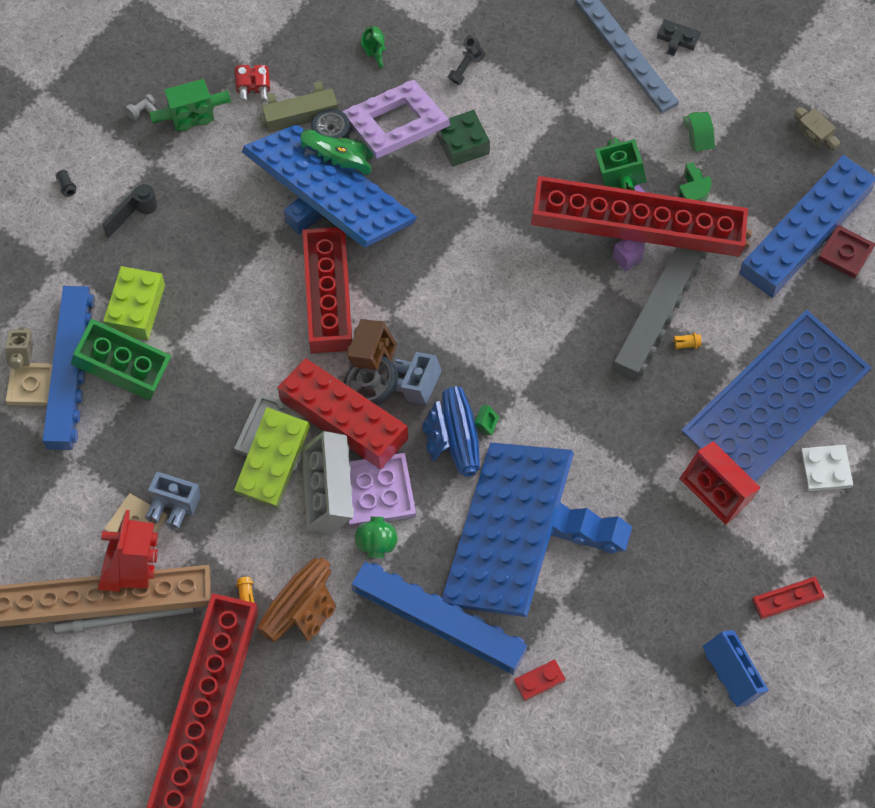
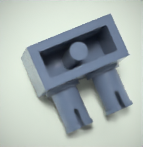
M416 352L412 362L396 359L395 362L397 363H394L397 373H404L406 376L404 379L398 378L395 391L403 392L407 402L427 405L442 371L436 355Z
M156 472L148 489L152 503L145 515V519L149 522H152V519H154L153 523L157 524L164 508L167 507L173 510L168 521H166V526L170 529L175 526L174 530H179L185 514L193 516L201 498L199 485Z

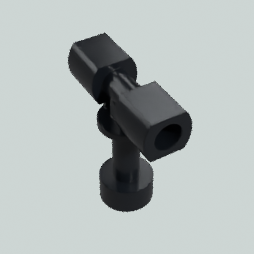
M468 35L463 42V46L467 50L462 52L465 57L456 71L451 70L447 76L448 79L460 86L465 79L462 75L470 62H480L485 56V52L480 47L478 39L471 35Z

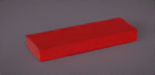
M815 576L752 598V601L762 620L822 600L825 596Z

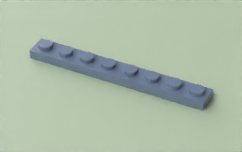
M575 0L580 10L662 114L678 106V99L601 1Z

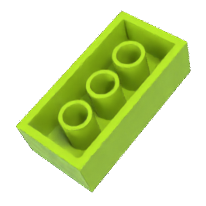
M266 407L234 491L238 495L279 509L310 429L309 423Z

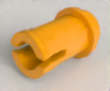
M696 332L691 335L673 337V342L676 343L674 344L675 349L692 347L697 349L702 344L701 335L696 334Z
M238 578L235 585L239 590L240 600L255 603L252 592L254 583L251 581V578Z

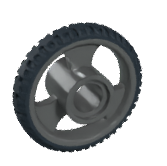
M382 356L378 370L351 366L352 368L347 372L348 374H346L344 384L356 392L365 390L368 395L374 396L367 399L376 405H380L386 399L388 400L395 391L398 373L394 364ZM383 367H386L389 371L387 385H385L384 379L379 375Z

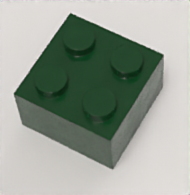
M475 110L448 118L450 126L436 132V136L452 167L490 154V140Z

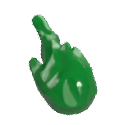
M369 26L362 33L361 46L368 57H371L373 53L379 68L382 69V52L386 50L384 45L385 36L378 27Z

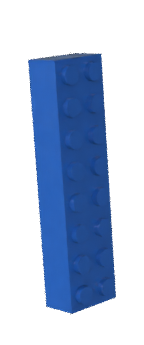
M843 155L742 262L739 274L773 298L832 235L837 226L841 225L869 195L875 185V176Z

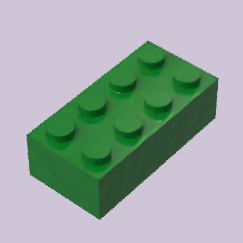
M91 318L72 356L70 364L151 401L172 355Z

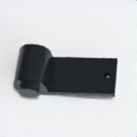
M142 184L136 187L103 222L102 225L106 237L110 238L135 210L143 214H150L156 210L157 200L154 189L150 185Z

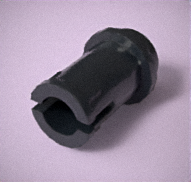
M67 170L58 171L55 176L60 184L61 193L66 197L73 196L76 193L77 186L71 181Z

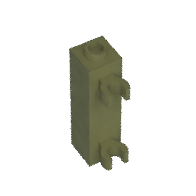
M321 81L313 83L315 93L279 102L276 100L275 93L267 94L268 104L262 106L263 114H260L262 126H267L269 133L294 125L312 122L315 115L323 110H338V103L333 88L324 90Z

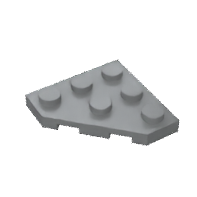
M262 393L259 394L234 448L236 453L248 456L266 407L285 413L279 399ZM302 450L300 452L297 463L294 467L293 473H297V470L301 464Z

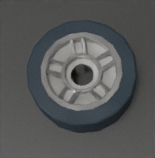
M323 110L315 115L311 124L312 130L318 134L333 138L349 139L350 137L349 118L340 110Z

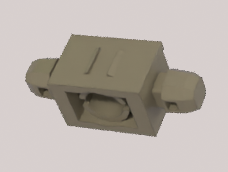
M801 107L794 111V118L799 122L797 130L818 149L824 145L831 151L839 148L840 142L834 136L836 127L815 108L809 113Z
M19 327L17 330H9L5 346L7 366H11L13 369H19L22 365L29 366L33 351L31 329Z

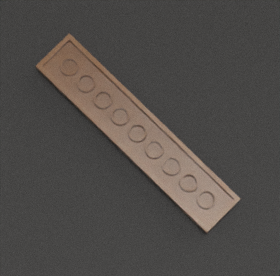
M210 565L155 570L154 579H150L148 588H121L120 592L98 590L100 576L0 585V627L205 607L209 605L211 598Z

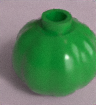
M370 516V521L362 523L355 532L356 546L360 551L366 552V557L384 558L385 553L394 550L398 541L396 529L393 525L384 521V517Z

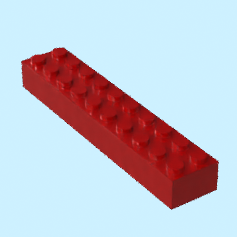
M538 176L534 191L530 225L740 257L746 242L748 208Z
M212 593L146 808H202L258 618L257 603Z

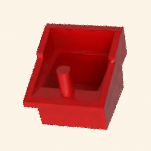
M126 510L117 532L102 531L101 540L109 541L105 553L98 590L120 592L121 588H148L150 579H154L155 565L153 563L158 561V549H155L158 543V533H154V523L130 520V510Z

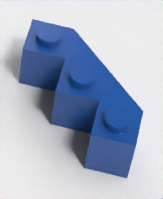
M560 502L551 536L614 554L615 552L626 551L632 526L619 516L601 518L588 508L569 509Z

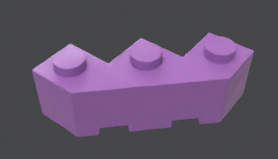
M639 184L634 187L635 191L645 192ZM623 239L614 245L613 258L626 272L642 261L645 243Z

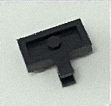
M665 19L657 33L658 39L669 42L667 54L672 56L675 55L679 46L694 51L701 36V31Z

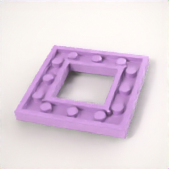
M415 80L405 82L396 88L387 90L376 97L369 98L367 101L342 111L349 118L350 126L377 159L450 126L447 116ZM404 104H407L419 118L388 133H384L373 119Z

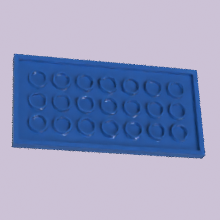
M298 125L291 126L243 146V154L364 248L412 225L417 218L408 208L403 207L392 196L386 194L378 185L369 181L354 168H341L340 164L333 165L331 159L324 161L323 156L318 157L317 150H312L310 146L302 148L300 136L304 129Z
M806 309L682 429V432L699 449L714 441L756 482L871 371V367Z
M490 442L442 596L443 602L449 605L455 604L462 609L527 617L574 453L572 450Z

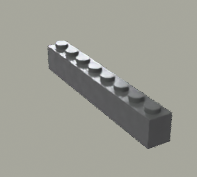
M675 248L614 362L613 371L634 381H637L639 375L644 376L648 368V364H646L648 358L653 359L657 351V347H655L657 341L662 342L666 334V330H664L666 324L671 325L675 317V313H673L675 307L680 308L684 300L683 292L689 291L693 280H690L692 275L697 276L702 265L699 262L701 258L705 260L709 252Z

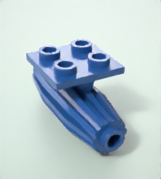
M457 386L449 387L442 392V409L440 402H435L428 416L423 421L422 429L424 434L427 435L426 449L431 455V460L435 461L441 452L449 448L458 473L464 477H471L480 470L479 440L473 412L463 388Z

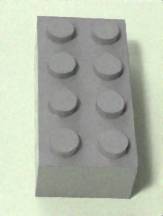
M323 431L302 448L307 531L332 534L353 519L354 507L352 506L351 467L349 465L347 435Z

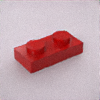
M555 659L514 679V683L524 702L566 681Z

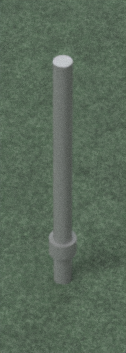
M193 608L75 619L70 622L56 623L54 628L55 633L72 630L74 632H81L86 628L193 613L194 610Z

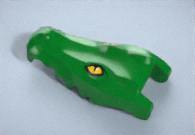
M304 130L301 133V147L310 146L312 150H317V156H323L324 161L331 159L333 165L340 164L341 168H355L365 175L371 173L372 167L366 159H372L374 154L366 144L352 139L321 135L314 130Z

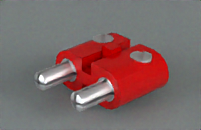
M249 65L236 66L234 68L235 90L240 93V101L243 102L244 100L246 102L247 93L250 94V91H255V93H260V100L266 102L267 92L270 91L269 68L265 65H254V68H250Z

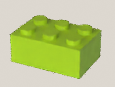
M121 266L103 320L104 324L133 338L149 340L165 288L163 275L161 273Z

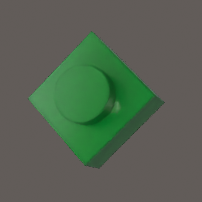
M482 405L476 417L475 425L485 435H492L499 416L489 405Z

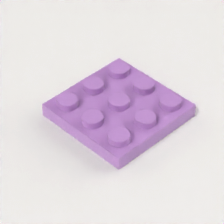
M405 453L395 454L381 470L366 459L349 462L351 467L352 506L354 507L353 519L349 521L350 528L370 521V516L384 517L386 522L416 517Z

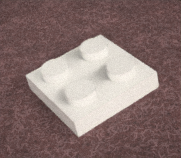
M845 445L801 449L808 491L853 487Z

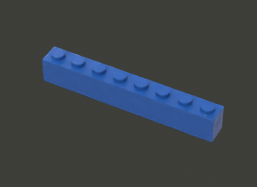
M63 286L43 433V443L46 449L73 450V443L78 441V431L75 430L76 423L80 422L78 403H82L83 392L80 390L81 384L85 383V371L70 363L92 318L90 307H94L95 298L94 295H91L89 286Z
M366 561L364 562L352 582L353 592L512 675L515 674L527 652V645L524 640L517 636L511 637L505 634L504 630L496 625L491 627L484 623V620L477 615L470 616L464 613L461 607L443 602L444 600L440 596L424 592L417 584L412 583L410 585L404 582L401 576L383 571L384 569L376 563L369 564Z

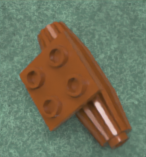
M322 557L319 559L313 558L289 580L272 601L257 627L260 634L275 643L295 624L307 641L319 632L322 624L333 615L337 607L325 586L331 574V569L329 568L331 565L327 560Z

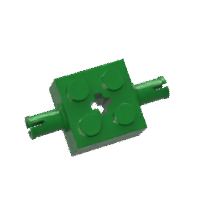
M204 79L164 89L168 105H166V108L149 111L152 124L170 119L173 122L175 131H185L193 126L207 125L211 121H215L213 115L214 107L231 103V98L228 90L210 95Z
M614 138L615 144L610 139L606 147L595 149L604 186L635 191L634 186L647 182L643 162L635 139L620 143L619 139Z

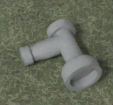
M147 94L145 99L135 106L132 104L126 106L125 112L135 121L139 118V112L146 109L148 112L157 110L153 106L156 102L152 95Z

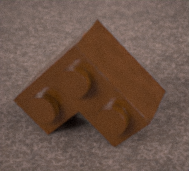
M360 319L358 327L354 330L353 341L347 349V357L354 367L378 370L382 356L390 361L392 360L397 343L385 322Z

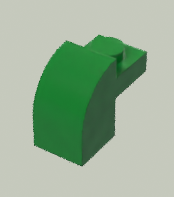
M708 111L692 112L688 116H684L683 124L689 130L691 148L695 152L715 149L714 128Z
M694 162L686 164L684 177L688 183L679 186L677 197L707 202L711 189L710 176L703 178L701 170L696 168Z

